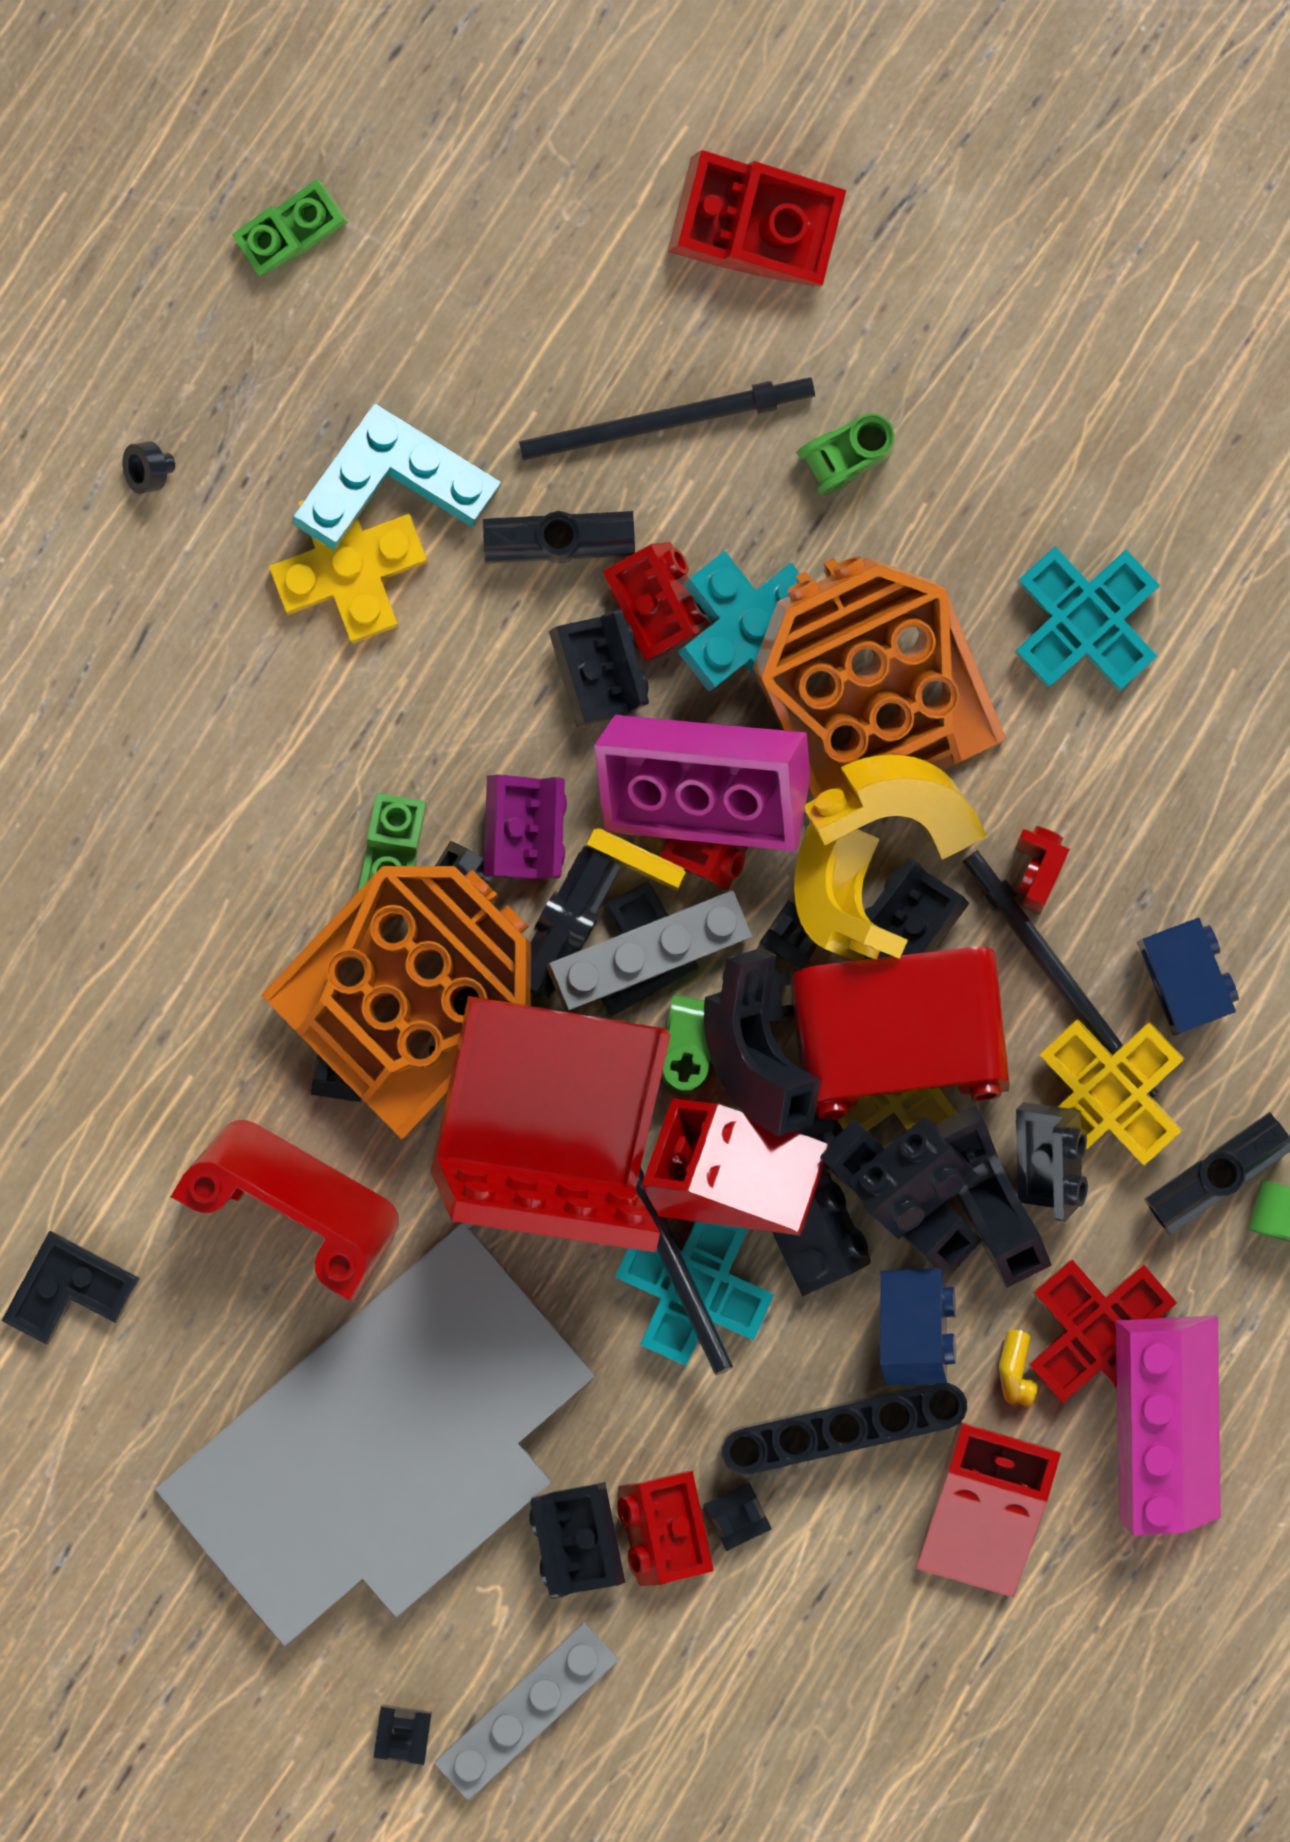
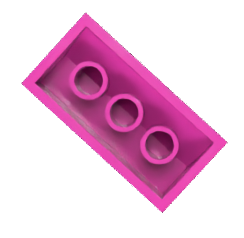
M615 715L594 744L604 831L786 851L797 850L810 782L807 733Z
M1214 1315L1116 1321L1119 1522L1133 1536L1185 1533L1221 1518L1218 1317Z

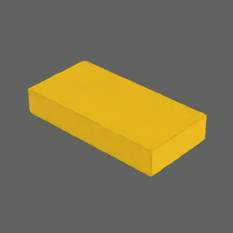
M594 828L587 842V847L677 892L685 878L686 872L684 868L600 828Z

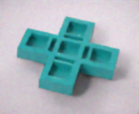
M1054 546L1018 579V585L1050 619L1020 645L1014 653L1047 689L1085 656L1112 686L1120 692L1158 657L1124 620L1160 587L1158 582L1127 549L1089 582L1061 551Z
M724 550L682 583L713 623L678 651L679 655L708 692L744 664L756 678L753 666L778 601L788 597L787 590L797 584L795 576L800 573L792 562L755 590Z
M695 1221L681 1254L707 1311L714 1323L754 1341L774 1294L729 1274V1270L748 1228ZM628 1248L615 1278L661 1298L640 1345L687 1366L698 1338L657 1249L656 1252Z

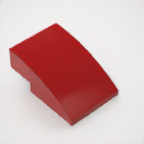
M700 150L690 159L667 252L743 273L821 287L824 283L846 190L757 161L746 164Z

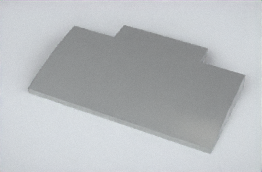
M461 1223L172 1473L155 1490L284 1646L289 1644L362 1579L397 1618L529 1503L532 1497L537 1496L552 1482L519 1442L596 1375L476 1235Z

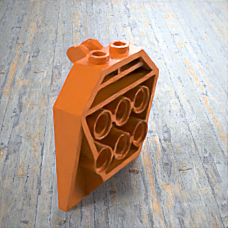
M856 556L839 564L835 558H831L823 562L825 579L816 583L815 579L809 577L807 572L804 571L795 576L797 584L787 590L788 597L777 602L755 660L753 671L780 730L807 733L810 767L808 791L812 800L816 799L826 790L836 789L846 784L847 781L841 767L863 758L878 755H905L927 761L943 771L1007 740L945 588L934 580L869 557L862 560L860 556ZM908 627H917L919 635L915 645L909 649H899L897 641L901 631ZM863 649H871L873 652L871 665L864 671H853L852 659L855 654ZM818 671L827 672L828 681L825 688L819 693H807L806 682L809 676ZM933 681H941L943 688L940 697L932 703H923L922 691L925 686ZM895 703L897 705V715L894 720L886 725H877L876 715L878 710L885 704ZM843 725L851 726L852 736L849 742L841 747H832L830 740L834 730Z
M382 866L261 994L279 1015L401 1140L409 1136L446 1099L464 1016L456 1012L454 1007L457 994L463 989L470 988L477 991L479 998L531 1006V942L522 934L529 926L508 905L501 912L494 906L495 900L499 895L473 869L464 876L455 866ZM394 917L405 918L408 923V933L405 938L397 943L387 942L383 932L386 923ZM428 953L441 954L444 961L441 974L434 979H423L419 972L421 959ZM350 960H360L365 970L363 979L355 986H344L340 977L341 968ZM385 996H396L400 1003L398 1016L391 1022H380L375 1012L377 1003ZM420 1032H431L436 1042L434 1052L425 1059H416L411 1052L412 1039Z

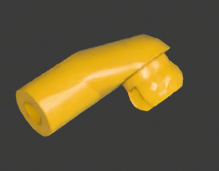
M1019 1330L1006 1331L998 1367L1003 1398L1012 1406H1015L1017 1403L1024 1407H1030L1034 1404L1038 1385L1034 1380L1022 1379L1031 1336Z

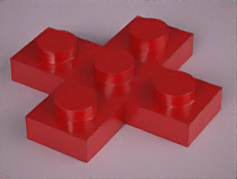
M1070 1259L1032 1292L1065 1331L1032 1359L1028 1365L1061 1403H1064L1099 1371L1103 1373L1117 1390L1116 1321L1161 1318L1177 1302L1144 1264H1141L1104 1296L1074 1260Z

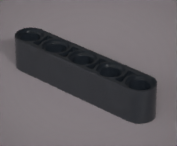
M948 1382L918 1385L737 1427L729 1431L724 1437L721 1444V1455L726 1466L733 1472L741 1475L772 1470L952 1428L964 1419L967 1412V1399L957 1386ZM942 1390L950 1391L956 1399L954 1413L946 1419L935 1418L929 1409L931 1397L936 1392ZM890 1402L901 1403L907 1411L905 1424L897 1430H887L882 1427L879 1421L881 1409ZM841 1413H848L855 1417L858 1429L856 1435L846 1442L834 1440L829 1429L831 1420ZM790 1425L802 1426L808 1434L806 1447L798 1453L786 1452L780 1445L781 1432ZM741 1436L753 1438L759 1446L757 1458L745 1465L736 1463L730 1456L732 1442Z

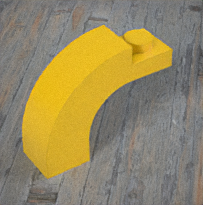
M878 755L863 758L842 766L841 770L847 783L836 789L822 792L816 799L805 805L807 818L824 845L874 820L888 816H903L920 822L925 836L942 860L987 837L976 812L953 780L935 765L905 755Z
M809 823L798 853L794 878L796 909L805 932L817 945L853 961L863 960L865 956L877 960L880 951L900 959L908 940L874 925L866 916L862 904V886L865 873L880 839L856 829L824 845L811 823Z

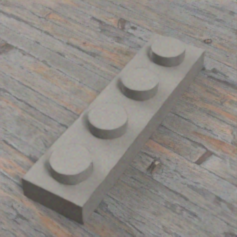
M732 890L553 961L546 967L564 1011L569 1012L749 940L752 934Z
M584 1621L434 1761V1764L469 1801L619 1661V1658Z

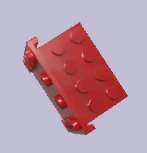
M468 996L430 1171L451 1221L656 1252L660 1231L636 1191V1185L671 1036L666 1028Z

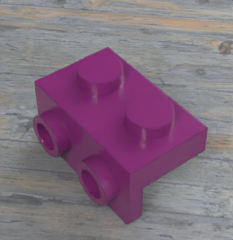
M500 774L487 776L483 876L531 881L558 879L561 877L562 865L565 860L563 823L567 809L564 778L550 777L538 779Z

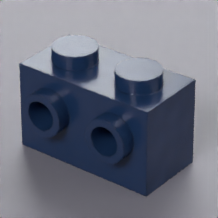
M1199 917L1136 942L1173 1036L1236 1012L1233 1002L1239 1000L1236 986L1228 972L1221 974L1214 956L1220 953L1218 940L1210 925L1203 927Z
M942 1268L881 1271L880 1365L886 1385L947 1383V1365L956 1364L955 1334H947V1318L956 1317L955 1288L946 1287Z

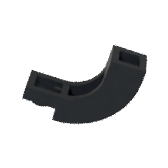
M763 948L726 958L721 992L706 996L704 1000V1029L712 1064L730 1098L753 1122L779 1137L814 1124L821 1079L793 1064L782 1053L774 1039L769 1022V999L776 955Z
M976 1105L935 1125L943 1138L968 1161L977 1174L956 1195L975 1233L982 1239L981 1244L1006 1288L1052 1266L1041 1235L1019 1200L998 1157L984 1118Z
M853 1119L842 1133L834 1138L831 1145L821 1154L820 1158L831 1169L830 1171L858 1197L849 1183L850 1177L881 1153L884 1148L863 1126ZM944 1203L924 1218L919 1226L902 1236L909 1245L937 1269L942 1268L943 1274L948 1278L982 1241L961 1217Z

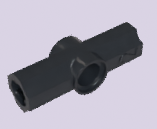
M555 511L545 516L483 519L485 564L548 560L552 563L562 564L572 559L630 556L635 553L633 511L583 514ZM556 526L568 528L573 533L572 542L567 547L561 549L549 546L545 541V536L550 529Z
M585 845L568 871L559 892L554 891L534 927L536 933L531 941V990L547 999H550L552 993L555 992V986L546 966L553 961L581 951L599 918L597 912L622 868L620 864Z
M1268 1112L1212 1152L1203 1155L1195 1164L1148 1195L1144 1200L1158 1223L1165 1229L1168 1235H1171L1224 1197L1237 1192L1247 1181L1290 1152V1136L1271 1112ZM1216 1159L1225 1161L1230 1166L1232 1172L1230 1182L1223 1188L1213 1186L1207 1177L1208 1167Z

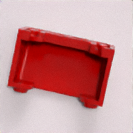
M967 947L901 955L900 959L892 956L877 958V960L867 959L811 966L793 974L792 1005L801 1069L821 1079L815 1115L819 1114L820 1119L833 1120L849 1115V1109L857 1105L859 1097L959 1086L960 1092L970 1095L972 1101L983 1102L999 1098L1002 1092H1009L1010 1080L999 977L993 949L989 947Z
M235 1120L227 1124L183 1174L170 1196L194 1211L213 1213L222 1209L230 1199L240 1202L246 1192L325 1238L314 1262L315 1273L319 1281L326 1288L348 1301L359 1298L393 1240L399 1226V1214L389 1200L262 1126L248 1120Z

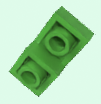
M316 179L279 207L270 206L233 233L232 236L257 274L262 277L312 248L349 221L324 183Z
M376 793L358 891L382 866H416L426 801Z

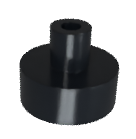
M152 441L128 445L122 459L126 482L137 494L161 490L166 483L167 474L175 470L174 457L170 453L163 454L160 447Z

